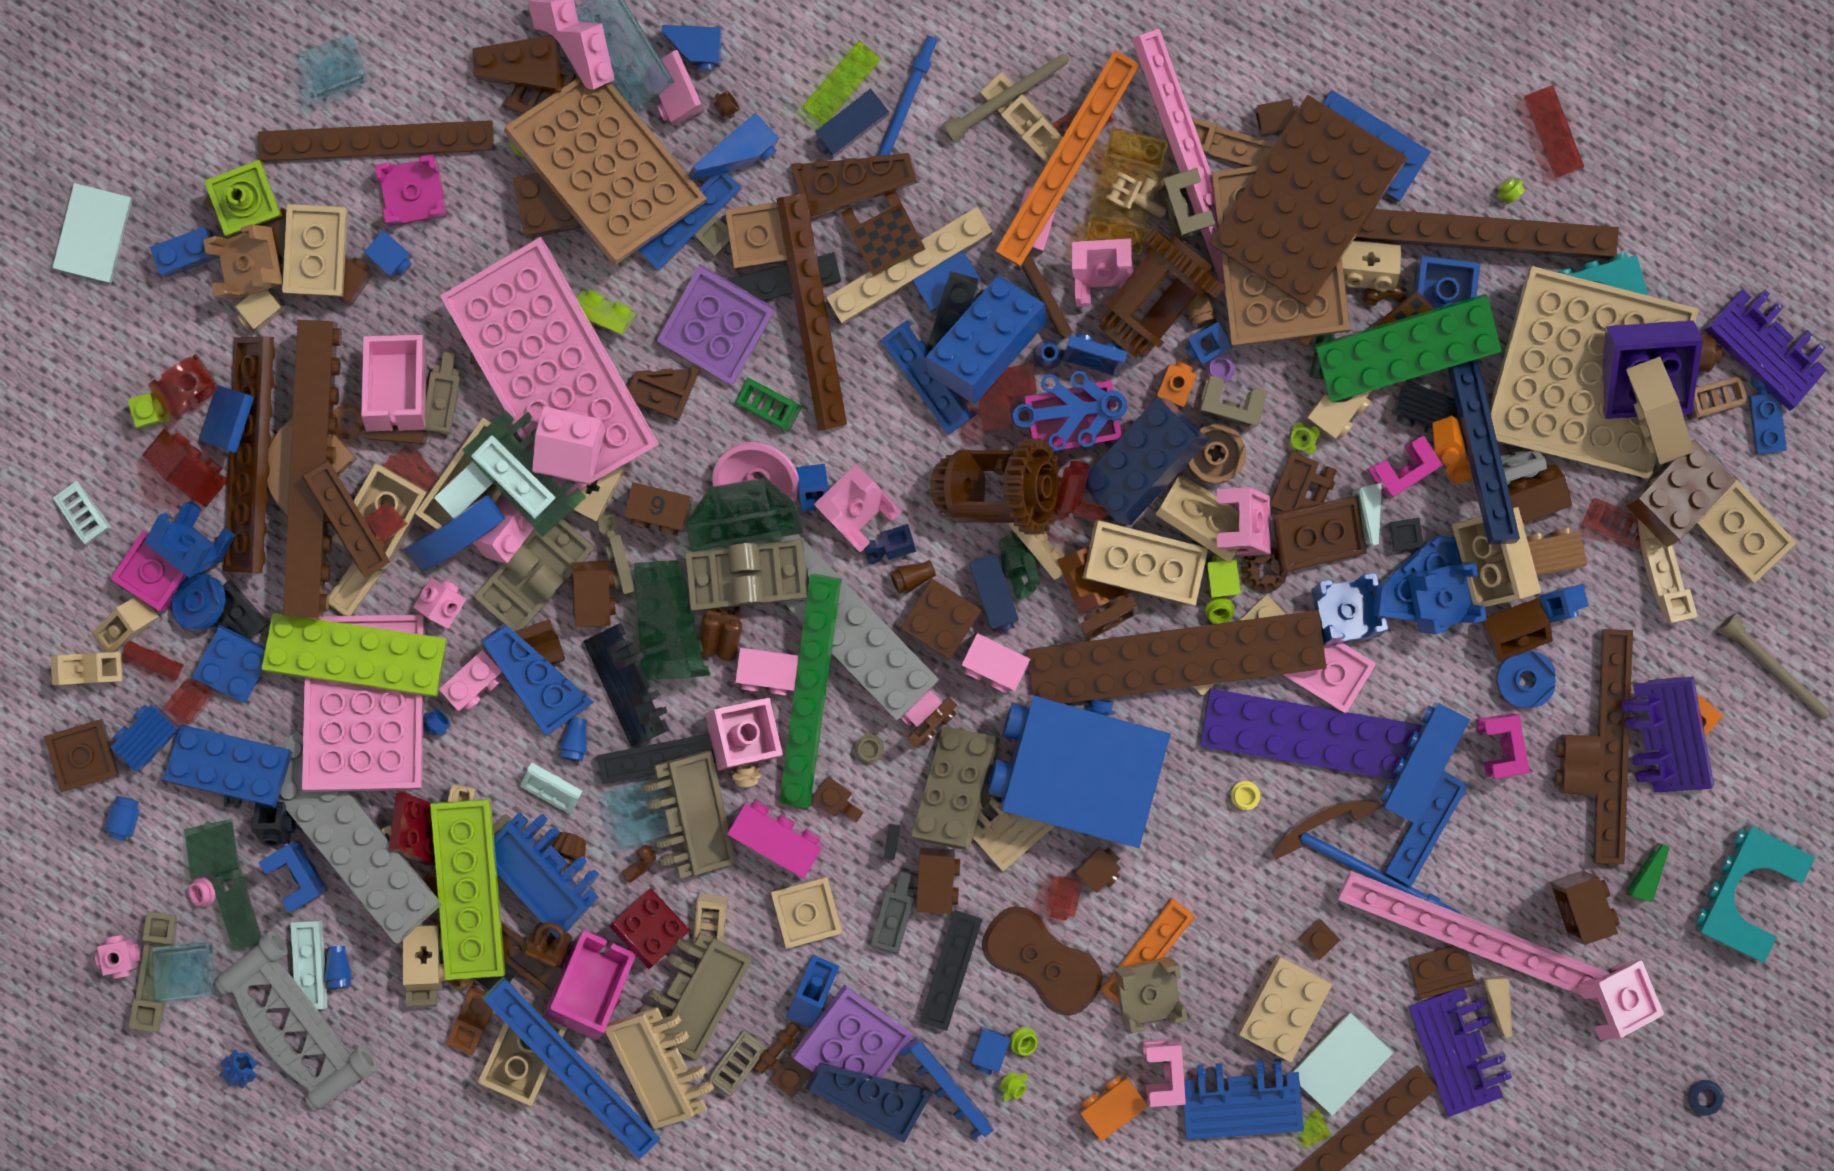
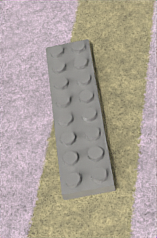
M784 518L772 523H766L747 542L762 544L802 539L807 587H809L810 574L813 573L841 578ZM842 579L832 654L899 721L940 680ZM807 599L782 601L804 623Z
M297 730L279 746L290 749L293 754L278 800L285 803L286 810L393 942L399 944L438 909L442 903L407 860L398 852L389 850L390 840L350 791L304 792L302 790L303 734Z

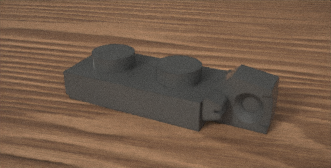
M901 870L897 884L889 883L871 941V947L899 954L914 901L915 890L908 888L912 876L911 872Z

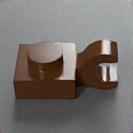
M828 776L812 798V801L834 817L841 810L852 820L858 822L864 813L848 801L853 793L830 776Z

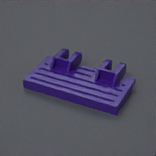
M1742 289L1724 307L1705 331L1710 336H1713L1755 379L1760 380L1765 388L1791 411L1827 370L1819 361L1811 369L1809 368L1826 347L1819 343L1806 356L1801 351V348L1813 335L1809 330H1806L1788 348L1787 345L1794 338L1777 321L1767 328L1784 306L1778 302L1768 310L1766 315H1763L1758 309L1767 301L1770 293L1765 289L1746 308L1745 304L1751 299V296Z
M1694 676L1648 680L1645 683H1634L1635 697L1648 696L1649 698L1624 701L1621 703L1622 711H1648L1649 715L1628 717L1624 720L1625 727L1627 729H1642L1646 751L1659 750V752L1633 755L1632 763L1636 766L1659 765L1658 769H1645L1636 772V781L1652 782L1654 793L1712 789L1714 779Z
M1464 987L1408 1005L1448 1117L1503 1098L1500 1086L1496 1084L1512 1078L1509 1070L1498 1072L1486 1078L1483 1077L1481 1070L1499 1065L1506 1058L1504 1053L1476 1061V1058L1486 1055L1488 1052L1480 1030L1468 1034L1467 1032L1492 1023V1019L1488 1015L1464 1023L1462 1014L1481 1009L1486 1005L1484 998H1480L1457 1006L1456 1003L1468 999Z

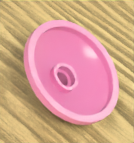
M745 442L735 445L722 454L713 471V489L720 504L731 515L748 523L766 524L778 521L791 511L799 495V477L794 465L781 451L767 444ZM756 472L763 473L765 477H759Z

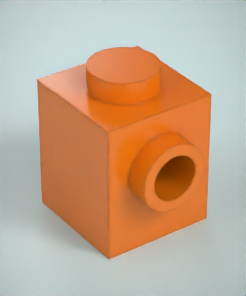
M1179 361L1175 365L1169 364L1155 398L1169 399L1177 407L1184 408L1197 377V374L1191 372L1193 367Z

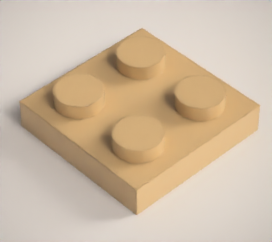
M828 876L771 891L786 949L843 934Z

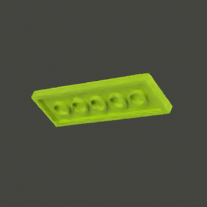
M273 613L262 671L437 698L448 640L441 637L306 617L283 616V614Z
M491 798L431 803L438 899L442 903L439 907L445 980L504 976L506 973Z

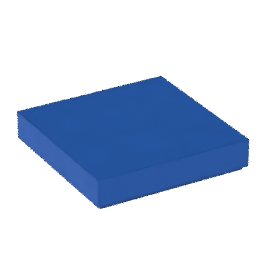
M216 385L199 440L236 453L254 397Z

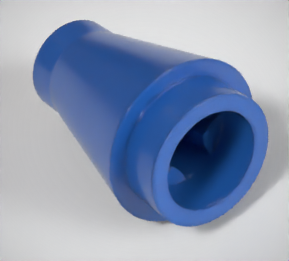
M1052 340L1040 342L1034 350V360L1043 369H1053L1062 361V349L1058 343ZM1050 348L1054 351V357H1045L1044 350Z
M575 717L570 719L558 748L561 751L560 758L583 762L584 755H587V720Z
M345 946L328 947L324 982H327L328 989L351 987V980L354 978Z

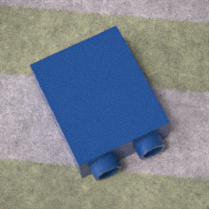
M1028 695L1025 706L1012 702L1009 707L1002 736L1016 741L1009 763L995 760L987 787V794L1000 797L997 808L1001 811L1140 848L1171 733Z

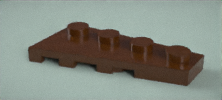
M909 153L791 164L799 194L806 193L810 220L919 183Z

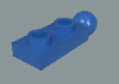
M1751 375V384L1758 390V395L1748 396L1755 454L1786 451L1782 404L1765 388L1760 380L1755 379Z

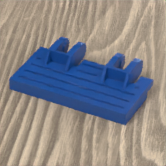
M519 812L494 837L497 874L542 923H557L564 929L566 934L599 898L589 888L598 878L599 873L596 870L588 872L577 885L573 878L587 862L581 856L561 874L560 872L568 863L552 845L549 846L559 835L560 831L554 827L548 830L545 836L538 842L533 836L545 825L548 818L544 814L538 816L522 832L521 829L529 820ZM548 929L557 939H559V934L555 930Z
M1274 1059L1273 1063L1276 1087H1265V1067L1262 1060H1256L1258 1088L1253 1087V1075L1228 1077L1229 1090H1224L1222 1063L1215 1064L1216 1067L1214 1068L1218 1091L1206 1092V1069L1204 1064L1197 1065L1199 1092L1195 1093L1194 1080H1184L1186 1140L1304 1131L1299 1072L1286 1073L1287 1086H1283L1281 1059Z

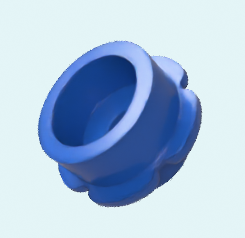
M1099 699L1090 700L1089 706H1086V710L1105 716L1115 713L1112 710L1114 702L1104 700V702L1099 701Z
M434 709L430 713L424 714V719L426 720L423 725L431 735L436 736L438 734L443 736L447 733V729L451 724L449 719L440 710Z

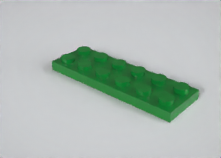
M1486 294L1315 344L1331 402L1502 352L1489 299Z

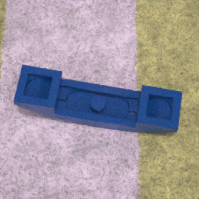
M486 495L447 523L407 545L404 550L422 572L456 554L501 523L505 517L491 498Z

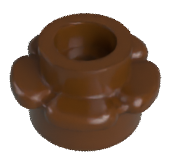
M727 90L722 94L717 93V101L714 102V106L722 117H735L734 114L740 110V107L733 95Z

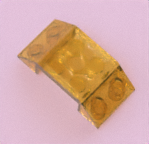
M1111 127L1084 241L1131 239L1132 254L1141 256L1145 241L1142 237L1147 232L1150 212L1135 204H1132L1130 209L1117 207L1105 198L1107 194H1111L1113 190L1111 185L1112 183L1116 184L1118 172L1142 182L1138 193L1146 178H1150L1158 184L1169 141ZM1157 184L1150 196L1152 201L1154 200Z

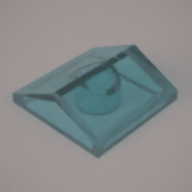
M353 34L297 53L312 102L368 82L366 70Z
M652 778L604 792L619 849L671 835L668 833L664 809L670 808V805L656 809H647L646 802L650 799L667 795L665 788L657 789L653 792H644L642 784L659 778Z
M212 942L152 948L155 1002L215 995Z

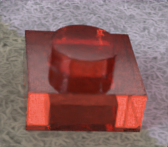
M386 501L365 519L367 524L384 543L408 524L389 501Z

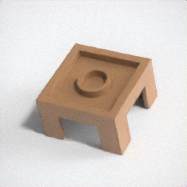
M777 202L725 210L735 271L750 269L751 266L777 262L779 264L788 263Z
M251 224L241 227V231L244 232L243 234L230 238L213 236L203 240L206 254L220 257L224 283H212L214 297L235 300L283 285L272 227Z

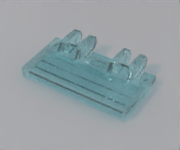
M585 0L577 7L576 12L579 22L602 23L613 72L617 71V74L614 75L615 80L611 81L614 87H617L624 82L627 89L620 94L626 101L632 98L628 101V104L635 112H638L675 82L624 0Z

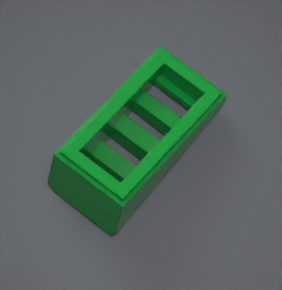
M747 378L735 401V404L788 432L791 430L803 407L750 378ZM754 388H757L759 391L750 405L747 401ZM766 393L769 397L762 410H759L757 408ZM777 399L780 402L771 416L768 413ZM786 405H789L782 421H780L779 418Z
M1658 843L1653 848L1625 894L1652 903L1669 852V846Z

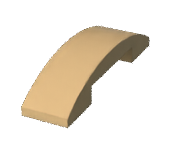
M1638 519L1640 544L1646 572L1664 617L1669 624L1697 618L1691 590L1684 589L1673 545L1666 547Z

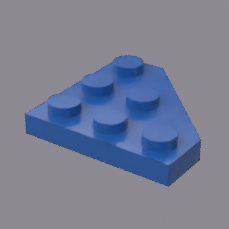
M1435 535L1376 587L1373 615L1416 621L1407 575L1461 561L1455 537Z

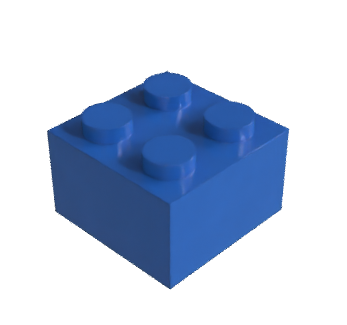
M1421 256L1417 259L1413 293L1418 291L1434 309L1476 297L1480 263Z

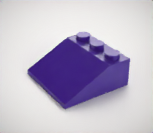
M1694 320L1606 326L1603 347L1605 419L1638 417L1633 405L1637 403L1626 369L1660 357L1678 397L1682 413L1692 414L1703 339Z

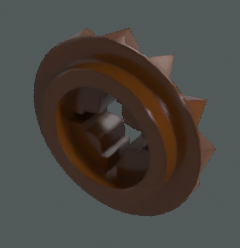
M1271 547V554L1244 557L1241 565V574L1244 582L1252 590L1261 593L1277 590L1286 581L1288 572L1281 571L1277 549ZM1271 558L1269 568L1276 576L1266 574L1258 581L1260 570L1257 566L1253 565L1254 562L1265 564Z

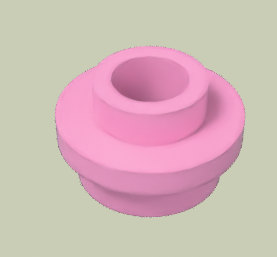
M200 877L189 886L188 893L195 905L206 907L213 904L216 890L207 878Z

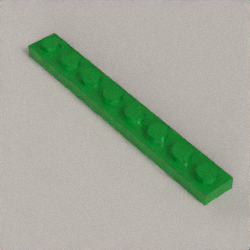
M813 573L810 574L779 799L780 804L807 809L811 805L841 578Z

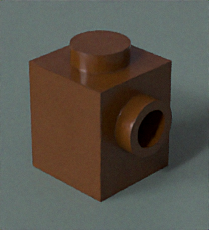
M1098 846L1075 872L1097 893L1104 885L1109 888L1120 878L1121 875L1118 871L1121 867L1117 864L1120 858L1109 847L1103 850Z

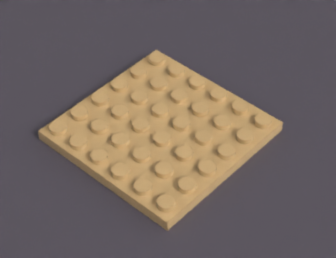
M1529 265L1489 407L1497 441L1651 479L1657 456L1656 454L1650 456L1644 441L1646 438H1644L1640 428L1638 417L1605 419L1603 347L1606 326L1693 320L1696 322L1699 309Z

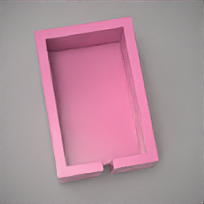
M423 335L363 337L361 416L366 432L393 431V425H397L399 431L425 430L427 350Z

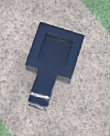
M908 524L880 532L882 538L869 540V544L864 548L868 564L878 563L886 554L888 560L917 552Z

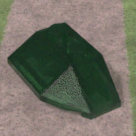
M766 477L710 487L685 523L692 552L803 533L797 503Z

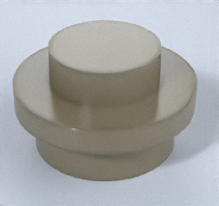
M873 734L863 735L856 742V756L864 763L877 762L884 753L882 740Z

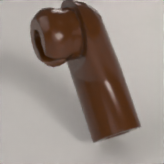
M1399 285L1396 286L1395 291H1379L1366 288L1363 301L1368 306H1376L1378 300L1385 297L1402 302L1407 289Z
M649 845L641 846L636 852L640 859L622 871L629 883L646 873L656 860V852L652 851Z

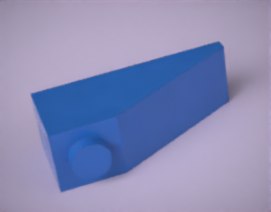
M755 112L692 167L688 176L691 180L751 167L760 160L766 162L776 153L777 150L774 147L779 137Z

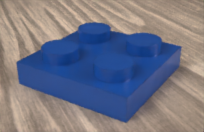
M1084 334L1070 335L1062 358L1063 361L1116 377L1119 376L1127 351L1121 350L1122 347L1114 343L1106 342L1103 345L1093 342L1094 339Z
M219 624L192 678L246 703L262 673L266 647Z

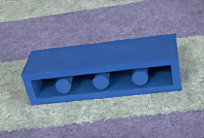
M1434 702L1433 706L1428 705L1420 719L1424 723L1419 733L1414 731L1407 744L1410 750L1406 758L1401 757L1393 771L1397 775L1392 785L1387 783L1380 795V799L1383 800L1381 807L1414 824L1417 823L1470 721L1469 718L1437 702Z

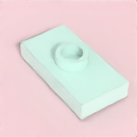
M534 763L530 764L520 784L521 788L570 815L583 792Z

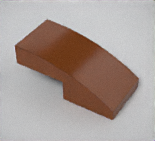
M474 986L471 987L446 1042L447 1045L473 1056L494 1011L482 999L487 992Z

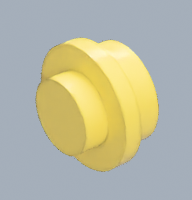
M1241 781L1232 788L1231 800L1237 808L1250 810L1259 803L1260 791L1254 783Z

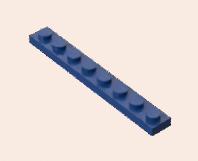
M504 977L482 997L500 1018L639 1160L660 1140L658 1135Z

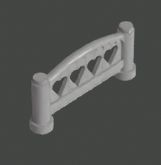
M269 931L259 939L257 946L221 973L215 984L221 993L225 995L233 993L247 1025L262 1048L279 1067L308 1090V1095L305 1096L308 1106L313 1110L322 1109L362 1077L368 1078L378 1070V1065L372 1054L363 1047H359L350 1053L279 960L288 954L287 946L278 934ZM271 984L272 988L267 1004L261 1007L256 1003V997H252L249 994V987ZM290 1008L283 1030H278L274 1026V1020H270L267 1017L268 1009ZM308 1031L301 1053L294 1052L292 1044L285 1040L286 1032ZM326 1054L320 1075H312L310 1067L304 1065L302 1061L303 1056Z

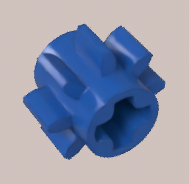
M234 1050L229 1057L226 1056L220 1063L225 1068L220 1073V1077L224 1078L229 1087L231 1085H239L243 1089L248 1082H252L256 1078L257 1074L252 1070L258 1063L254 1062L248 1052L238 1053L237 1050Z

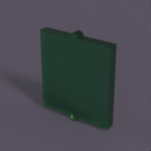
M232 819L214 823L206 821L205 825L184 829L191 879L210 875L218 877L219 873L239 869Z

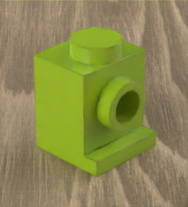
M147 393L127 399L136 428L145 429L171 421L163 393Z

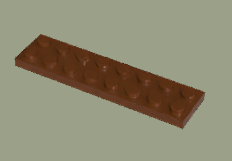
M274 337L234 338L232 390L253 396L254 399L237 452L229 451L225 528L236 536L224 556L223 571L263 573V566L266 560L264 537L267 533L265 514L268 504L267 478L270 473L268 450L271 445L269 429L270 418L273 413L271 390L274 385V377L272 375L273 359L275 357Z

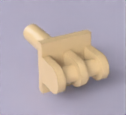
M1117 173L1118 180L1116 184L1112 183L1111 188L1113 190L1110 195H1106V200L1117 207L1130 209L1132 204H1135L1159 218L1165 215L1166 208L1150 200V196L1157 184L1156 181L1146 178L1138 193L1142 185L1141 181L1135 180L1124 173Z

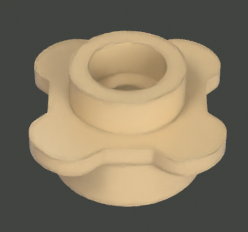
M747 764L731 768V773L734 774L732 779L735 780V784L739 787L754 786L758 783V778L761 777V773L758 772L760 767L754 764Z

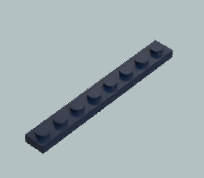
M1478 359L1449 367L1447 370L1488 545L1514 544L1520 539L1482 375Z

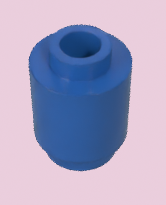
M116 796L115 802H111L104 830L109 831L108 837L125 841L127 836L133 837L140 809H138L139 801Z

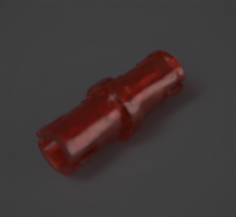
M131 640L128 641L122 654V658L145 667L146 671L160 673L173 681H177L182 671L181 669L184 667V664L161 655V651L156 649L152 651Z

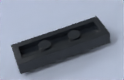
M952 271L949 272L927 343V350L931 351L971 306L978 285V278Z

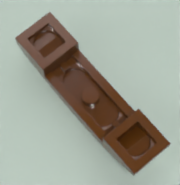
M1351 800L1321 808L1292 826L1277 842L1271 853L1277 860L1303 847L1298 838L1299 835L1348 811L1352 819L1356 821L1382 807L1377 801Z

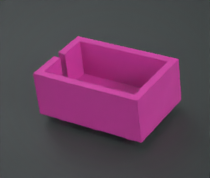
M1111 380L1094 383L1105 392L1113 390ZM1068 388L1070 392L1085 403L1097 401L1083 388ZM1052 392L1023 398L1024 404L1031 405L1034 409L1068 405ZM1115 400L1107 402L1108 409L1116 407ZM1026 411L1028 421L1030 419V414ZM1099 413L1085 415L1067 438L1066 446L1060 451L1082 447L1078 443V435L1082 430L1089 428ZM1069 417L1035 421L1029 427L1030 437L1043 438L1044 441H1048L1050 436L1057 433ZM1119 419L1108 420L1096 435L1093 445L1117 441L1122 436ZM1083 433L1081 441L1084 444L1091 443V434ZM1056 436L1052 439L1054 447L1059 448L1062 446V438Z
M756 799L753 803L747 801L727 835L805 879L823 847V844L819 842L821 837L809 829H805L804 832L799 831L793 827L796 822L782 814L778 818L768 813L770 807Z
M582 930L572 944L542 1017L596 1041L606 1030L636 955L614 943L603 954H600L598 952L606 945L607 940Z

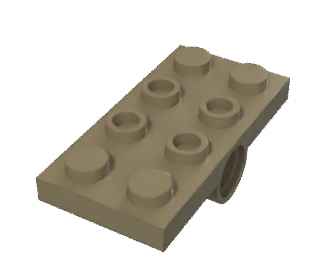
M550 509L508 563L502 562V565L474 595V598L513 631L527 627L572 576L571 562H584L596 547L553 509Z
M802 539L762 544L744 543L731 545L727 548L685 552L691 611L807 599L808 587Z
M943 726L911 837L914 840L969 851L979 812L987 808L991 797L990 794H987V787L1000 742L997 736Z

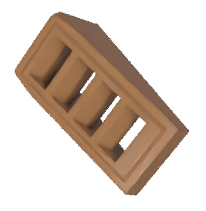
M1741 375L1696 387L1692 414H1687L1688 420L1748 404L1749 401ZM1732 384L1736 401L1731 400L1727 385ZM1719 387L1721 389V393L1724 400V404L1722 405L1716 389ZM1705 391H1709L1713 405L1711 408H1709Z

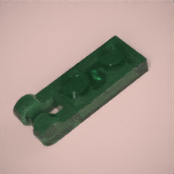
M240 864L230 865L229 869L220 871V869L211 871V882L233 951L259 943L262 935ZM233 880L235 889L226 891L224 883Z

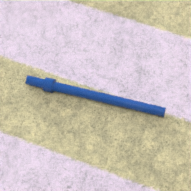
M927 35L919 56H915L911 65L913 68L877 156L891 154L923 74H927L932 63L929 60L938 39Z
M1307 832L1303 833L1299 839L1302 844L1368 878L1460 914L1456 909L1440 902L1441 898L1431 893L1427 895Z

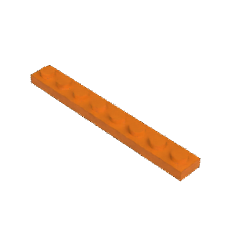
M1114 50L997 247L996 254L1021 268L1140 67L1139 63Z

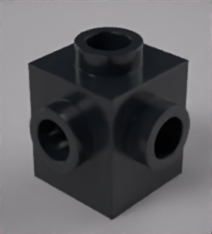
M277 802L276 808L255 803L254 814L251 819V831L256 835L260 843L269 847H276L279 844H290L291 833H294L296 830V821L286 810L285 803Z

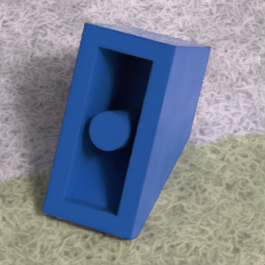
M662 25L663 35L691 65H697L696 70L714 71V66H721V27Z
M812 955L786 1017L812 1028L822 1010L839 966Z

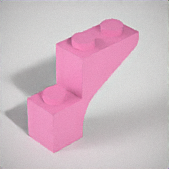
M574 0L528 1L534 29L551 34L559 42L586 88L595 89L615 80L602 23L579 22Z

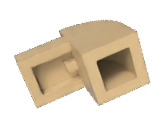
M121 652L51 656L52 685L122 681Z

